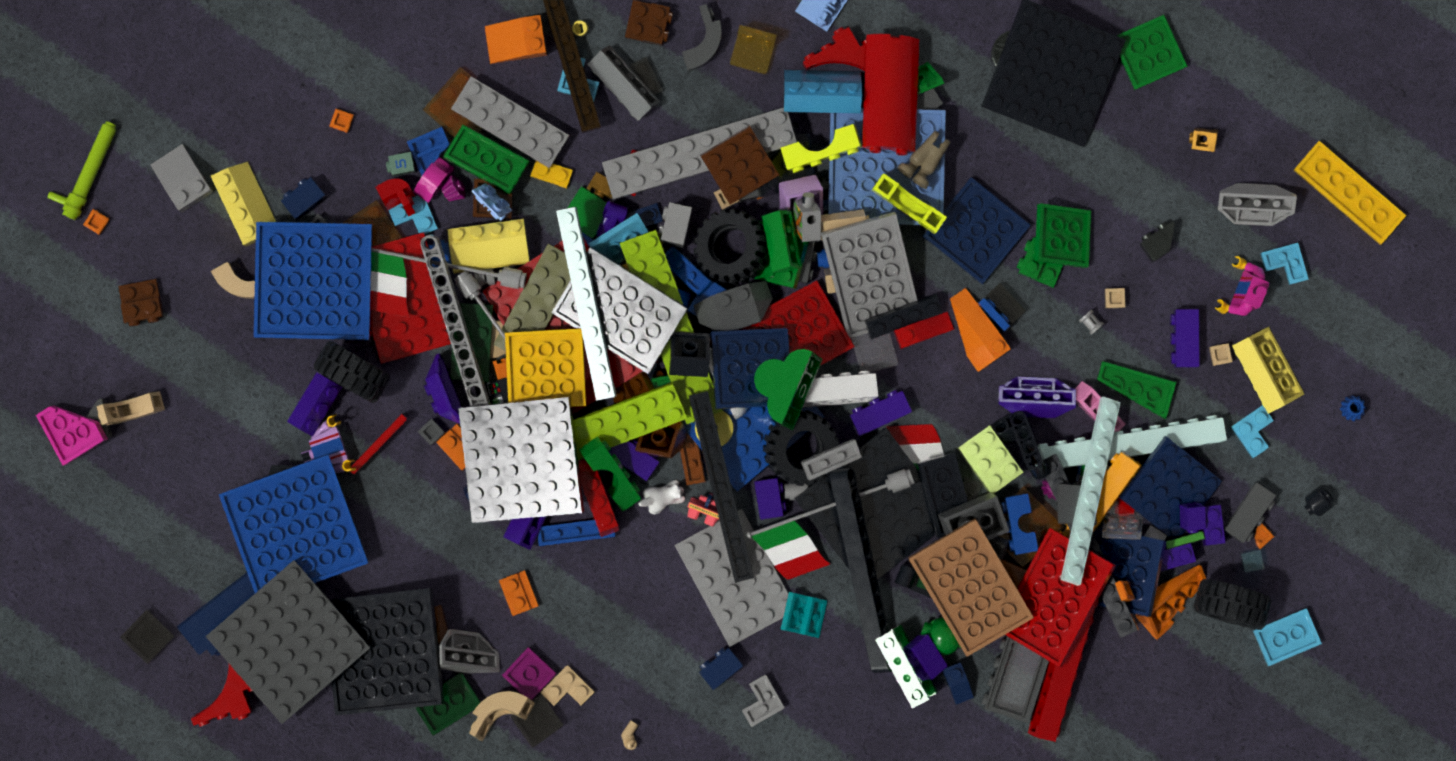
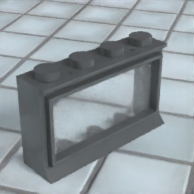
M1006 636V638L1001 639L999 649L1002 651L1000 657L996 656L993 667L996 670L994 675L989 677L987 686H990L988 694L984 693L981 704L984 705L983 709L1029 723L1049 661Z

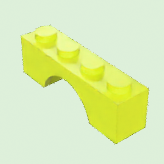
M851 124L836 129L832 143L824 150L809 151L802 143L797 142L781 147V152L787 170H793V173L803 171L804 166L810 164L811 167L821 165L822 161L829 159V161L837 160L844 153L848 155L858 153V149L862 148L856 125Z
M884 173L871 190L933 234L937 233L947 218L932 206L913 196Z

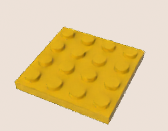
M581 329L505 333L508 403L571 396L572 407L586 406L583 335Z

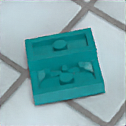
M789 592L781 630L819 638L827 600Z

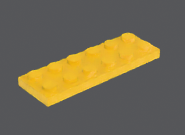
M1320 141L1314 145L1294 169L1299 176L1380 245L1406 217L1401 210Z

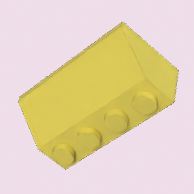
M245 162L211 175V178L242 244L247 247L256 243V222H276L249 163Z
M524 219L447 229L451 261L454 265L484 270L529 262ZM453 268L454 274L464 272V270Z
M1269 327L1232 345L1236 356L1244 367L1245 373L1248 375L1254 390L1257 392L1268 414L1304 395Z

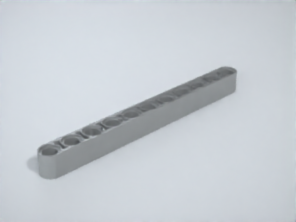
M427 235L421 240V249L470 406H478L479 404L491 405L441 242L436 235ZM428 238H431L435 241V247L433 249H429L426 246V240ZM433 257H438L441 260L439 267L432 265ZM439 275H443L447 280L444 286L437 282ZM445 294L451 295V304H446L443 301ZM451 312L458 315V320L455 323L449 320ZM458 330L464 334L462 341L456 340L454 336ZM462 349L469 351L468 359H463L460 356ZM469 367L475 370L473 378L468 377L466 374V369ZM473 386H478L481 389L479 396H475L472 393Z

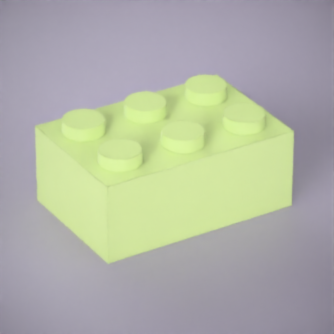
M988 426L957 448L988 493L994 494L1023 473L991 426Z

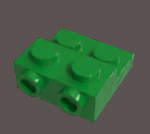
M1033 237L1031 241L1027 240L1024 251H1027L1024 258L1020 257L1017 264L1018 274L1054 288L1063 265L1035 261L1036 238Z

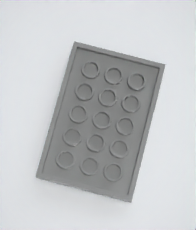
M895 212L821 232L845 331L849 338L868 333L864 320L917 301Z
M742 509L737 512L754 578L737 583L734 582L720 521L716 522L713 527L709 526L674 545L729 647L782 619L788 598V592L766 552L752 537L748 538L746 536L748 531L753 532L754 530Z

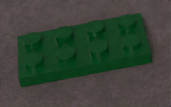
M460 303L483 381L489 382L493 323L479 304ZM484 304L493 316L494 305ZM454 313L455 323L458 320V315L456 313ZM459 330L455 332L456 340L462 341L464 334ZM452 348L450 379L462 380ZM462 349L460 356L463 359H468L469 351ZM471 367L467 368V376L473 378L475 370Z

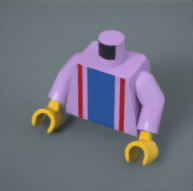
M337 414L331 415L325 422L319 425L313 437L311 436L309 441L311 449L301 452L303 461L306 463L329 454L336 474L355 471L356 468L350 467V463L354 462V460H349L339 429L335 427L340 425L341 421L335 422L334 417Z

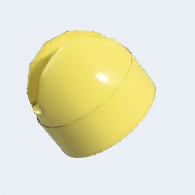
M576 21L572 26V31L577 36H584L588 32V25L584 21ZM580 24H582L583 33H581Z

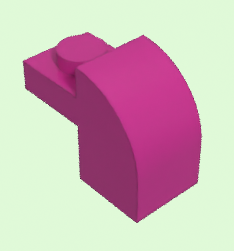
M439 157L424 172L413 192L429 203L439 192L443 182L451 175L454 167Z

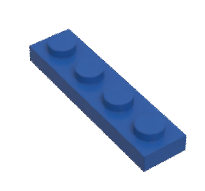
M595 520L541 526L538 533L539 546L616 536L614 532L601 537Z

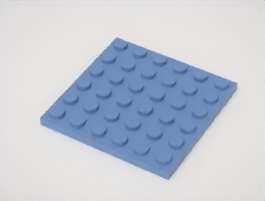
M861 108V114L830 113L829 145L834 139L836 129L851 124L856 125L862 144L864 108ZM917 110L915 151L934 131H937L940 135L933 145L939 148L940 144L944 142L946 110ZM862 147L858 149V153L852 155L844 153L840 155L841 158L829 161L828 214L864 209L865 216L869 215L870 219L895 212L899 225H920L871 191L883 173L899 183L913 196L944 214L945 153L932 175H928L929 186L927 189L918 186L912 181L913 177L921 169V166L915 170L910 179L897 169L901 163L908 164L910 156L914 152H908V155L901 156L896 155V152L889 149L881 150V153H870L868 149Z

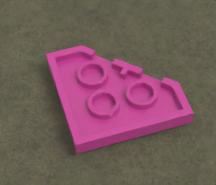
M53 405L36 415L63 466L108 439L98 421Z

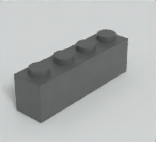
M610 45L600 50L587 64L592 72L603 81L606 88L611 90L617 97V100L628 109L631 116L636 118L637 121L646 117L660 103L657 97Z

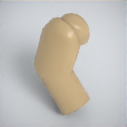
M631 720L622 732L621 737L624 746L629 750H634L637 747V742L633 733L638 725Z

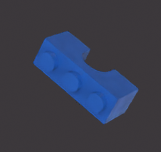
M1028 494L1004 498V502H1001L1003 514L1007 513L1008 521L1006 523L1011 535V540H1008L1010 552L1013 551L1014 555L1038 551L1035 532L1025 533L1018 526V520L1023 514L1032 513Z

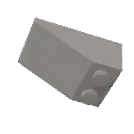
M183 144L151 164L152 169L170 199L181 213L213 193V190Z

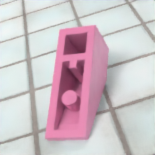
M1082 381L1075 388L1076 403L1095 421L1101 397L1092 387ZM1117 416L1114 432L1120 431L1125 426V423L1119 416Z

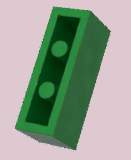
M779 210L762 216L772 272L785 273L802 267L792 211Z

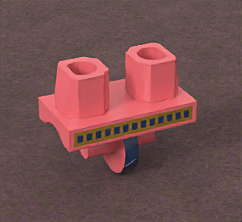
M710 492L708 497L700 495L699 499L691 497L688 504V517L697 520L701 512L707 515L704 523L713 527L717 520H719L715 501L712 499L713 493Z

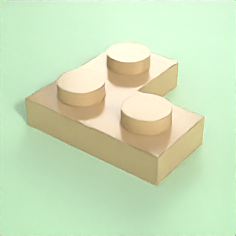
M568 665L540 692L553 706L567 692L580 705L594 693Z

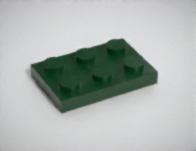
M462 672L443 684L445 704L415 707L432 736L475 710L481 703Z

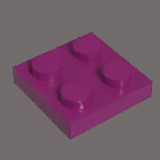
M528 647L502 676L522 695L532 700L557 673Z

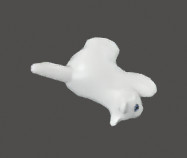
M673 480L663 487H648L643 491L645 499L639 502V506H648L651 514H659L667 505L684 502L685 497L682 496L684 489L679 486L678 480Z

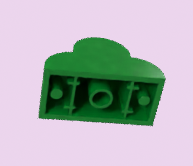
M799 349L791 352L784 361L770 359L763 362L755 372V386L762 395L768 398L767 408L770 416L790 430L794 429L823 360L812 351Z

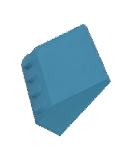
M784 70V112L861 114V72Z

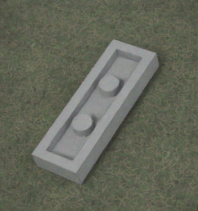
M851 439L803 460L801 463L807 479L812 480L860 459L862 456L856 440Z

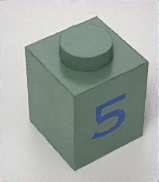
M411 152L388 156L389 161L386 162L388 173H391L393 177L416 173Z

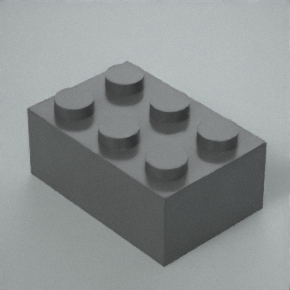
M987 493L938 514L945 535L973 519L977 520L988 540L1009 532L998 498L992 493Z

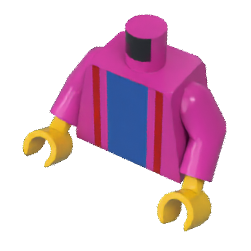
M1235 256V258L1239 259V263L1237 265L1232 264V266L1240 270L1244 269L1245 271L1242 273L1231 304L1228 305L1219 299L1217 302L1222 304L1220 308L1215 307V309L1221 314L1229 311L1231 314L1246 316L1252 310L1261 307L1269 287V282L1265 280L1266 277L1262 268L1250 262L1247 263L1245 259L1239 256Z

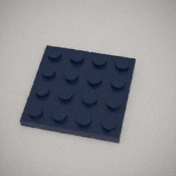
M971 177L945 208L943 215L947 218L943 222V226L935 234L927 230L923 238L982 285L1030 227V224Z
M788 328L711 332L716 409L767 407L768 398L762 395L755 386V372L767 360L778 359L784 361L789 355Z
M1164 436L1119 498L1171 540L1180 538L1185 529L1180 527V504L1198 502L1204 506L1222 481L1171 439Z
M1098 526L1094 534L1106 560L1116 565L1112 572L1116 581H1128L1135 598L1130 602H1126L1131 613L1151 617L1167 541ZM1100 595L1098 605L1106 607Z

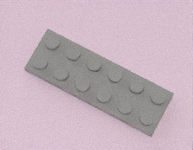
M470 77L451 108L454 112L549 169L569 138V135L473 77Z

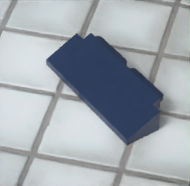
M246 572L177 626L178 630L198 655L205 650H208L212 656L221 655L205 636L255 594L248 573Z

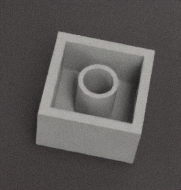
M670 202L668 207H664L662 217L665 223L664 226L660 225L658 233L662 244L684 248L692 207Z

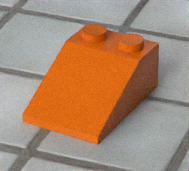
M540 15L522 17L485 26L490 64L547 56Z

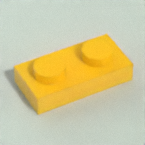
M535 161L530 176L567 189L573 170L556 164H552L549 169Z

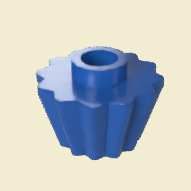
M1351 395L1350 397H1345V401L1341 402L1342 406L1340 407L1342 416H1345L1346 420H1360L1365 415L1364 410L1367 408L1364 405L1365 401L1361 400L1359 396ZM1351 405L1356 406L1355 412L1350 410Z

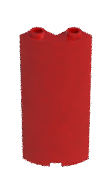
M869 34L866 36L862 147L868 149L870 153H881V150L889 149L896 152V155H908V152H915L919 39L905 35L896 37L890 36L891 34Z

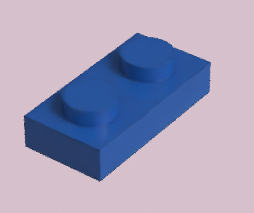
M983 298L978 303L984 313L1002 332L1010 327L1008 318L1003 313L999 314L995 310L996 305L990 299L986 300Z

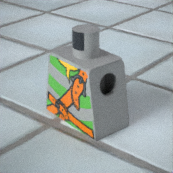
M805 192L802 195V199L794 201L792 217L795 232L802 242L821 240V210L814 201V194Z

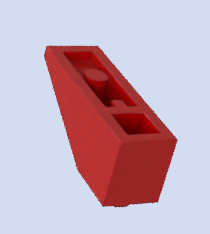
M948 312L897 329L894 331V335L900 350L952 331L954 328Z

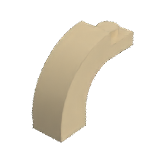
M229 262L211 271L218 284L229 293L241 298L254 299L255 281L241 280Z
M160 392L148 393L129 400L97 406L98 417L102 425L118 424L165 410Z
M504 691L495 693L484 699L473 711V714L478 718L473 722L469 734L483 742L490 727L497 718L505 714H514L526 720L535 703L528 697L516 692Z

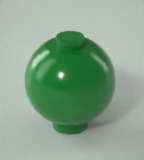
M938 617L930 623L925 621L921 635H928L941 655L952 654L957 650V647L961 648L943 617Z

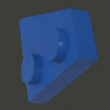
M442 127L407 141L421 176L449 145Z

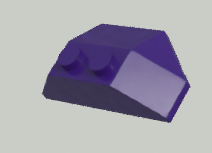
M439 353L436 354L425 379L427 384L424 385L428 396L432 395L434 402L431 405L435 414L439 413L440 416L460 424L458 408L462 406L442 356Z
M1018 376L999 386V405L1011 413L1022 411L1027 417L1056 418L1076 408V390L1056 378Z

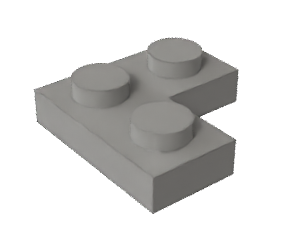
M766 674L749 683L758 701L743 709L742 712L750 726L753 727L784 709V706Z

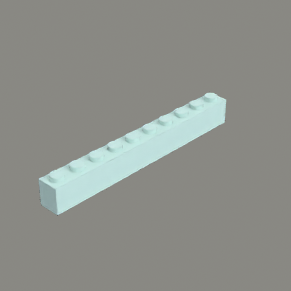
M1217 415L1206 417L1205 421H1199L1198 418L1187 420V424L1180 425V422L1177 421L1168 423L1169 427L1161 428L1160 424L1149 426L1150 430L1142 431V428L1131 429V433L1123 434V431L1114 432L1108 461H1111L1116 453L1120 454L1121 452L1126 453L1130 457L1151 454L1164 436L1171 439L1182 449L1225 442L1227 437L1223 418H1217ZM1081 437L1075 438L1073 443H1067L1066 440L1055 442L1054 446H1048V443L1039 445L1044 459L1057 454L1063 468L1086 465L1091 440Z

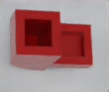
M390 179L375 186L387 210L402 203L408 216L415 214L412 208L415 205L412 197L415 195L406 181Z

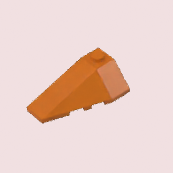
M966 288L950 298L966 355L977 372L1011 350L1002 335Z
M1198 565L1158 586L1151 617L1135 614L1137 619L1156 640L1174 624L1172 618L1178 611L1182 613L1185 609L1183 605L1188 597L1192 598L1198 591L1200 582L1206 579L1202 566Z

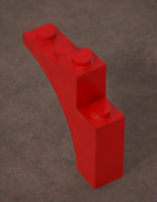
M841 27L833 32V45L828 43L816 55L814 52L804 57L805 61L802 64L806 71L819 65L832 63L851 65L865 71L866 40L860 46L850 28L844 29V27Z
M230 664L227 680L222 692L211 705L191 717L193 726L199 724V727L210 723V719L216 717L217 720L223 719L228 716L229 712L232 719L238 718V720L249 717L252 707L245 690L247 689L250 692L252 689Z

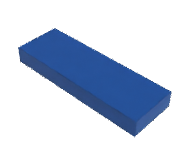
M674 246L665 253L670 270L699 297L710 287L712 282Z

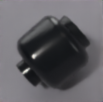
M1316 488L1305 497L1306 505L1304 507L1310 515L1322 516L1333 507L1332 502L1334 499L1325 488L1323 490Z

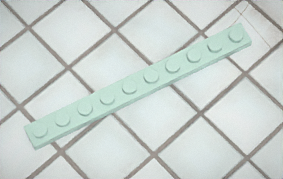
M577 207L558 210L556 212L596 400L615 397L616 391Z
M1101 397L1099 401L1060 579L1077 586L1081 585L1121 403L1106 397Z

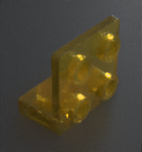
M740 25L730 65L766 74L777 35Z

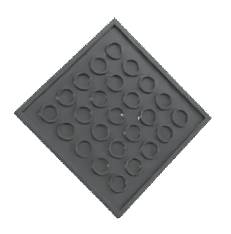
M295 560L205 636L281 724L371 648Z

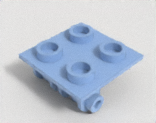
M802 0L795 12L827 32L847 0Z
M485 183L472 190L476 196L475 198L481 204H484V208H488V212L491 211L490 214L496 220L502 221L506 214L512 212L509 203L505 199L500 198L491 185Z

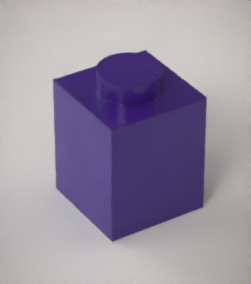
M1198 502L1180 504V527L1187 530L1188 533H1198L1199 530L1206 529L1205 506Z

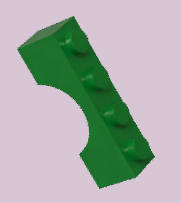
M597 436L578 449L593 471L608 470L613 473V481L607 491L622 512L641 499L637 493L640 489L634 481L632 483L629 482L630 475L625 468H619L618 465L621 462L615 454L610 455L609 451L612 449L605 440L601 442Z

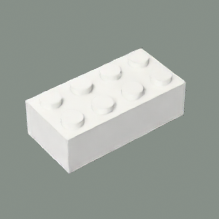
M861 371L857 375H851L850 372L840 373V376L832 377V374L821 375L820 378L814 379L803 408L871 402L878 397L876 373L870 374V371Z

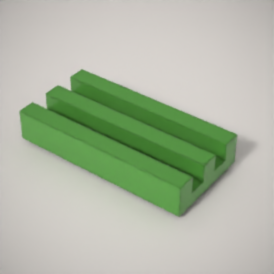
M1201 531L1167 541L1165 549L1205 539L1204 534Z

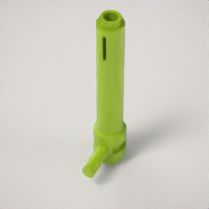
M108 121L102 124L72 193H69L67 198L52 191L48 193L47 197L64 205L62 215L73 220L80 217L82 213L80 210L87 202L86 197L116 133V125Z

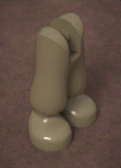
M934 131L910 156L908 164L901 163L897 167L903 175L910 179L915 170L921 166V169L913 177L912 181L924 189H927L929 186L928 175H932L935 172L942 156L951 143L948 139H945L939 148L933 145L940 135L937 131Z

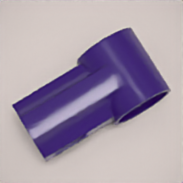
M608 201L604 207L603 218L596 235L600 237L619 225V223H622L627 214V207Z

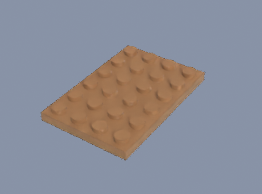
M976 519L969 521L908 557L966 657L1034 618Z

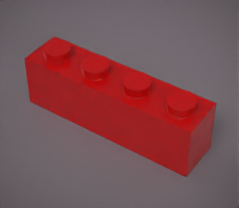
M585 458L578 460L581 486L600 536L604 537L619 531L598 471H593Z

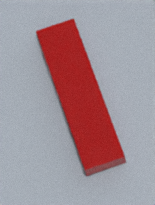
M403 414L350 466L351 468H356L355 471H350L352 474H355L407 420Z

